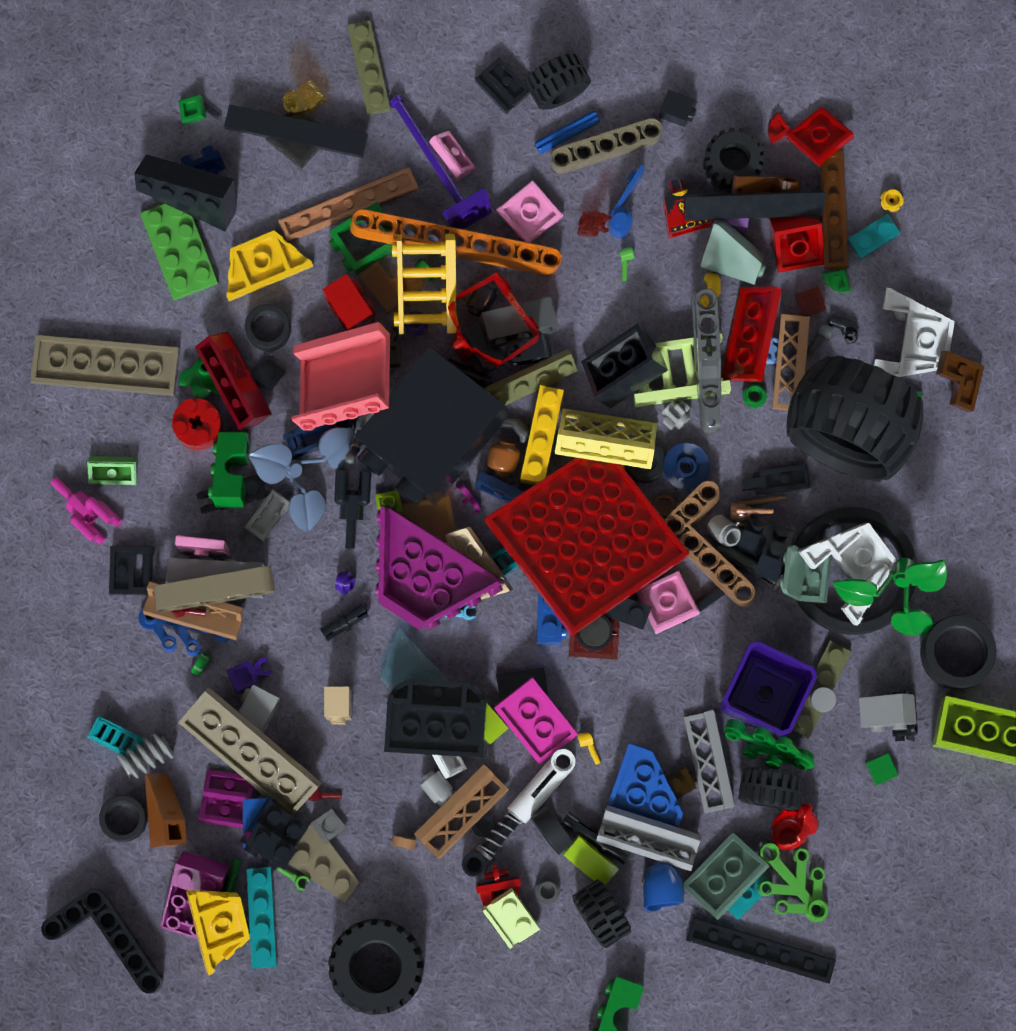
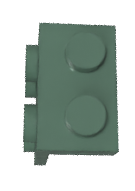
M788 545L783 557L785 572L781 577L780 583L783 593L798 601L827 603L832 555L815 569H811L799 554L800 548L795 545Z

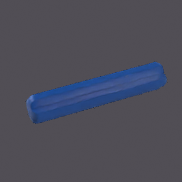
M591 111L535 142L537 151L542 154L600 122L599 116L595 111Z

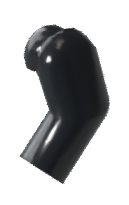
M832 314L829 326L840 329L847 343H855L859 338V333L854 322Z

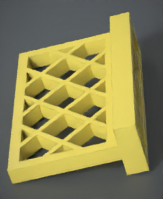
M563 408L555 454L651 469L658 423ZM567 418L577 419L578 421L572 423ZM592 422H598L601 425L595 426ZM585 426L588 430L582 431L579 427ZM616 426H623L625 429L619 430ZM609 430L612 434L606 435L603 431ZM640 430H648L650 432L643 434ZM632 433L636 437L630 439L627 435Z

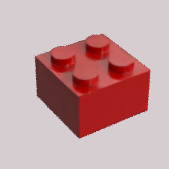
M346 274L322 289L326 302L345 331L375 323L373 318L376 316L375 309L368 298L363 300L362 289L355 278L350 280Z

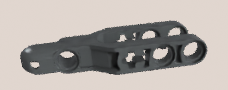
M703 289L693 294L691 298L694 364L700 425L705 434H716L721 422L720 403L722 399L718 299L714 291ZM702 294L706 295L709 299L707 307H703L699 303V297ZM702 319H707L710 322V329L707 332L702 330L700 326ZM701 336H711V338L701 339ZM707 345V347H711L712 350L708 353L703 352L702 347H705ZM707 391L714 392L716 396L715 402L711 405L706 404L703 399ZM710 419L713 420V424H712V425H709V420H710Z

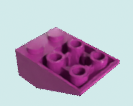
M183 851L175 865L160 928L198 939L186 891L223 892L230 865Z

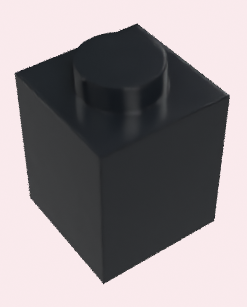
M668 90L660 109L659 118L686 127L687 122H692L697 109L693 108L695 100Z

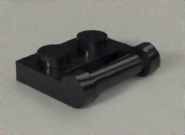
M110 546L109 595L148 596L147 586L149 582H152V555H155V547ZM136 555H143L142 587H135Z

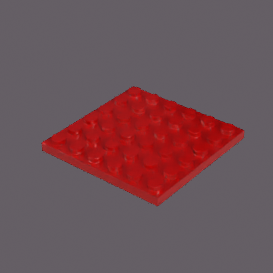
M576 457L485 518V523L571 636L673 568L690 554L621 464Z

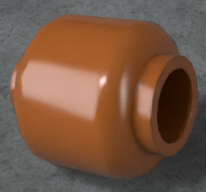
M497 440V443L490 446L487 466L494 469L493 474L507 477L508 473H513L518 468L520 450L516 448L515 443Z

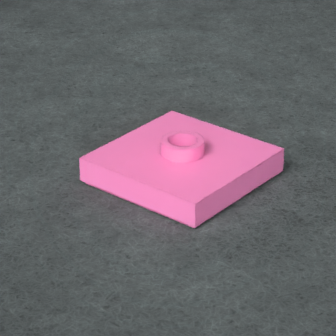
M533 180L496 209V212L521 241L526 243L534 242L563 218L560 210Z
M176 536L175 545L180 552L194 553L195 556L209 557V555L229 557V547L224 540Z
M679 570L646 585L636 592L640 602L652 607L648 619L655 634L700 614Z

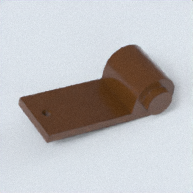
M734 175L731 193L799 191L801 181L786 176Z

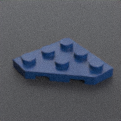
M629 741L607 805L679 827L683 810L654 751Z

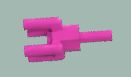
M58 477L51 481V485L68 500L65 508L72 514L70 522L89 541H96L101 545L107 539L91 524L98 516L107 524L112 523L115 527H118L123 522L102 500L88 497L82 490L75 494Z

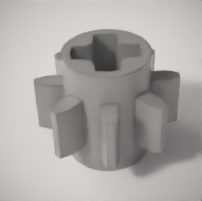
M673 400L662 412V415L666 417L663 423L670 430L674 426L680 430L692 417L688 414L690 407L683 400L679 404Z

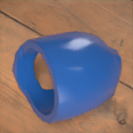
M655 862L653 866L647 869L642 882L645 911H658L661 907L676 906L684 903V884L678 869L664 862Z

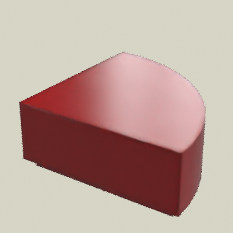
M779 112L773 116L768 127V138L771 145L787 136L786 134L791 131Z

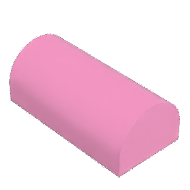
M450 131L435 135L429 141L430 146L455 181L462 180L476 168Z

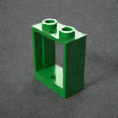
M377 201L364 209L384 213ZM351 217L329 231L331 239L328 242L335 253L340 251L344 257L341 262L348 272L353 271L355 275H358L392 253V244L386 243L356 262L339 237L350 230ZM363 220L356 221L357 225L363 222ZM387 225L380 226L384 232L391 231Z

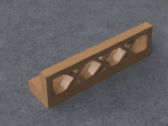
M780 315L772 409L788 411V404H778L779 394L786 389L791 394L792 399L797 385L805 375L810 317ZM785 321L797 322V332L793 336H790L785 330ZM789 342L795 347V356L790 360L783 354V347ZM783 359L786 363L781 366ZM786 366H789L793 371V378L788 383L780 376L781 370ZM780 382H781V384L783 385V387L779 390V386H780Z
M148 583V598L143 609L144 615L237 640L244 621L242 607L225 602L192 607L206 610L205 616L185 614L183 617L177 618L171 611L157 612L153 587L160 584Z
M483 764L414 835L440 860L509 789ZM491 781L501 788L494 796H485V787ZM471 801H480V810L477 813H467L468 804ZM454 818H463V827L459 831H450V822ZM445 835V845L437 851L430 842L436 836Z

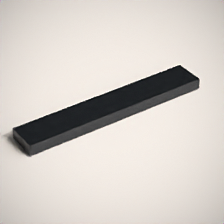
M229 104L224 128L227 130L358 158L364 157L368 140L367 133Z
M825 191L684 195L683 219L688 221L823 216Z
M692 917L686 941L827 984H830L836 962L832 958L696 917Z

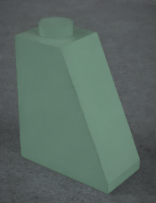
M715 220L700 267L755 285L757 277L762 278L766 264L762 263L764 254L726 220Z

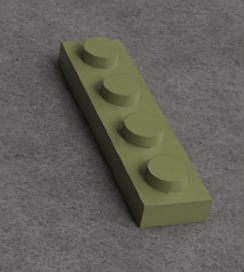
M371 21L347 25L367 115L391 111Z
M567 349L483 389L504 405H508L538 391L540 385L548 386L578 372L571 352Z
M832 641L828 642L815 669L817 678L792 729L793 732L807 739L810 738L822 712H818L812 707L810 702L811 695L816 689L822 687L833 691L852 651Z

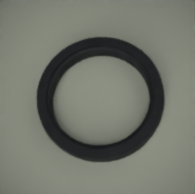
M844 507L824 513L810 522L794 543L795 546L802 549L811 545L820 533L835 525L843 523H869L872 528L888 538L896 549L899 559L908 558L917 563L913 546L904 531L887 516L861 507ZM911 584L909 585V602L916 587ZM899 587L896 597L885 610L872 617L862 619L858 625H853L849 619L829 613L817 602L796 601L803 612L821 627L840 634L860 635L888 626L891 623V617L894 612L904 611V588Z

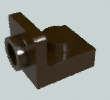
M685 766L667 776L677 799L697 788L695 783L698 780L692 769L687 770Z

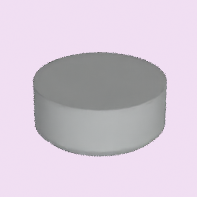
M822 687L812 693L810 702L816 711L827 712L835 706L836 696L831 689Z

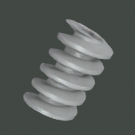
M161 732V737L155 733L151 735L152 743L146 738L143 739L144 747H141L138 743L135 744V753L129 748L126 749V758L120 753L117 755L129 778L132 774L138 779V770H142L145 774L148 773V764L155 769V760L157 759L164 764L165 754L171 759L174 758L173 752Z

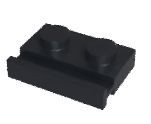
M498 57L478 77L474 78L475 83L506 115L512 108H515L531 94L525 82L501 57Z

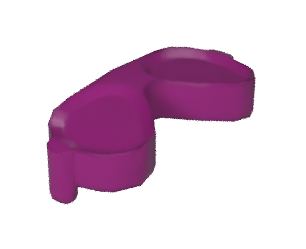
M462 484L458 485L455 490H461L467 497L462 501L464 506L470 502L475 510L474 515L478 514L481 509L473 495Z

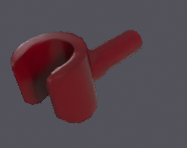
M186 608L174 610L171 613L177 618H181L185 614L205 616L206 610Z
M318 787L308 799L310 801L326 798L342 799V793H321L320 787Z

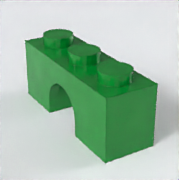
M219 432L218 440L213 443V454L216 456L215 463L211 464L213 484H209L208 494L209 499L213 500L215 508H244L246 484L243 475H231L229 472L237 465H249L248 455L250 454L251 443L247 432Z
M616 976L614 981L609 980L605 990V994L609 995L606 1005L601 1004L597 1015V1018L601 1019L598 1029L593 1027L592 1031H619L613 1023L615 1012L623 1007L637 1010L644 986Z

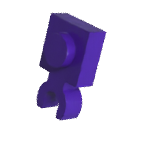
M261 658L253 667L249 660L226 670L235 693L258 684L257 676L268 677L272 674V669L266 672L261 670V664L267 662V658Z

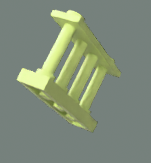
M722 333L720 334V343L723 339ZM701 336V339L711 338V336ZM693 338L655 343L661 351L668 371L662 374L664 386L662 390L652 391L648 383L638 390V393L634 394L633 398L635 408L670 403L673 400L676 402L697 399V380L691 348L693 347ZM706 345L707 353L711 352V347H707ZM682 349L687 377L685 387L676 388V385H673L668 350ZM721 378L722 395L730 394V380L724 381ZM707 391L704 394V397L715 396L712 391Z

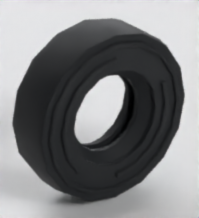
M655 442L653 455L655 464L653 468L644 471L638 467L624 465L626 472L636 482L652 483L664 473L663 459L666 453Z

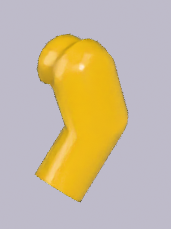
M708 272L704 276L707 289L714 291L718 297L721 294V279L717 274ZM704 294L699 298V303L703 307H707L709 304V299Z

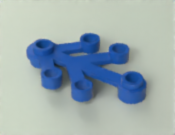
M143 610L139 613L140 625L146 630H153L166 652L174 651L177 647L175 637L166 633L163 626L174 629L186 646V651L190 656H197L200 653L201 646L199 641L192 639L187 630L208 632L158 618L147 620L146 617L148 615H144ZM213 634L218 642L230 640V638ZM167 641L174 642V644L170 647H167L165 645ZM191 645L198 647L195 651L189 649Z

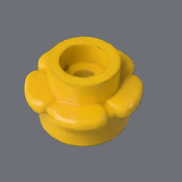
M895 189L884 191L880 197L882 199L880 202L882 208L890 212L898 211L904 203L903 196Z

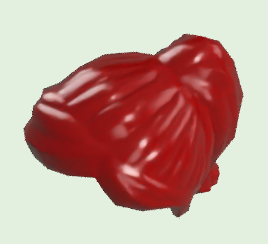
M809 803L803 804L800 810L783 809L776 815L771 823V843L775 844L779 849L791 850L804 844L808 836L815 834L818 830L819 822L818 816L812 812V805Z

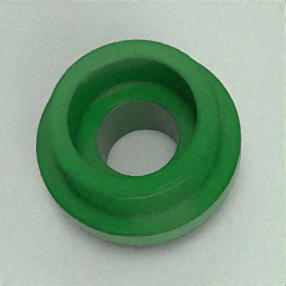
M752 384L745 388L742 397L748 407L755 409L764 405L767 394L762 386ZM757 393L759 399L753 401L750 398V394Z

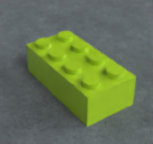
M944 696L940 701L932 746L1016 765V712Z

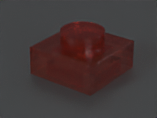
M819 287L796 293L795 297L802 316L808 317L826 310Z

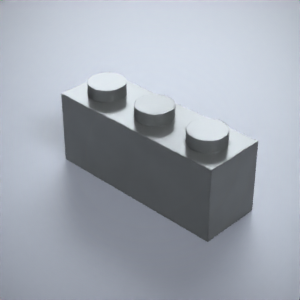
M551 297L519 304L529 318L532 317L537 322L540 334L550 335L553 333V330L558 325ZM513 306L482 312L479 317L486 346L500 347L506 345L507 341L530 338L532 335Z

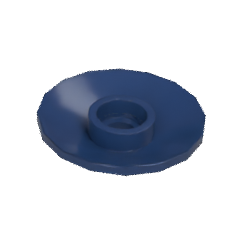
M681 443L675 445L667 452L663 459V472L665 478L672 486L679 490L689 491L696 489L707 480L710 474V461L708 455L701 447L693 443ZM683 463L688 464V472L682 471L681 465Z

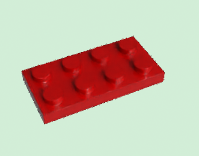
M776 286L740 288L721 375L723 380H730V382L763 381L782 289Z

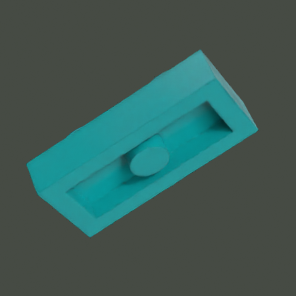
M886 214L848 238V243L861 260L898 237L901 233L889 215Z

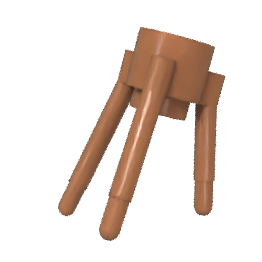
M780 495L746 501L737 500V503L731 502L730 521L736 522L738 527H744L745 520H747L749 514L774 513L773 509L750 508L748 505L785 500L786 496Z

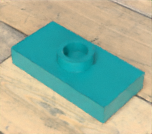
M763 874L728 909L737 920L762 897L757 891V886L762 881H769ZM764 884L762 891L766 893L769 890V886Z

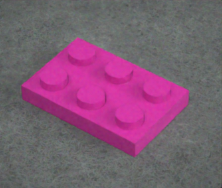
M533 676L494 706L497 713L539 765L578 735L577 731Z

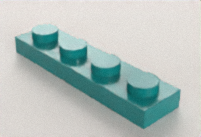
M270 867L246 869L252 969L277 967L272 869Z

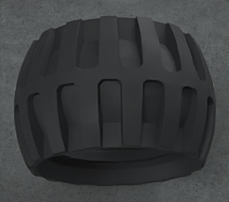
M837 355L835 357L825 356L806 372L793 393L787 414V436L790 437V442L797 446L802 453L837 472L862 480L866 479L874 482L887 481L903 467L917 445L923 424V400L917 395V391L914 388L908 386L899 377L884 371V369L878 366L870 365L855 358L851 359Z

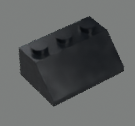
M640 323L635 324L581 361L595 399L610 409L668 371L661 351Z

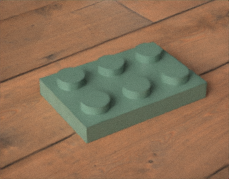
M732 833L683 883L684 889L718 920L769 868V865L737 835Z

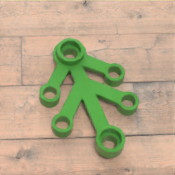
M766 843L760 846L758 856L766 863H770L788 885L762 881L757 886L758 893L762 896H770L771 894L798 896L804 904H789L785 900H778L773 905L774 912L778 915H785L787 913L805 914L806 918L811 922L823 921L828 915V905L822 899V884L825 878V871L820 867H814L809 871V878L813 881L811 896L805 889L806 866L809 859V852L806 849L800 848L793 852V859L796 862V876H794L779 859L780 851L775 844ZM765 849H769L771 852L769 858L764 856ZM800 851L805 855L802 861L797 856ZM816 870H819L821 873L819 879L814 878L813 874ZM764 884H767L769 886V891L767 893H764L762 891V886ZM780 903L785 905L783 912H780L778 909ZM814 905L819 907V913L816 915L812 912Z

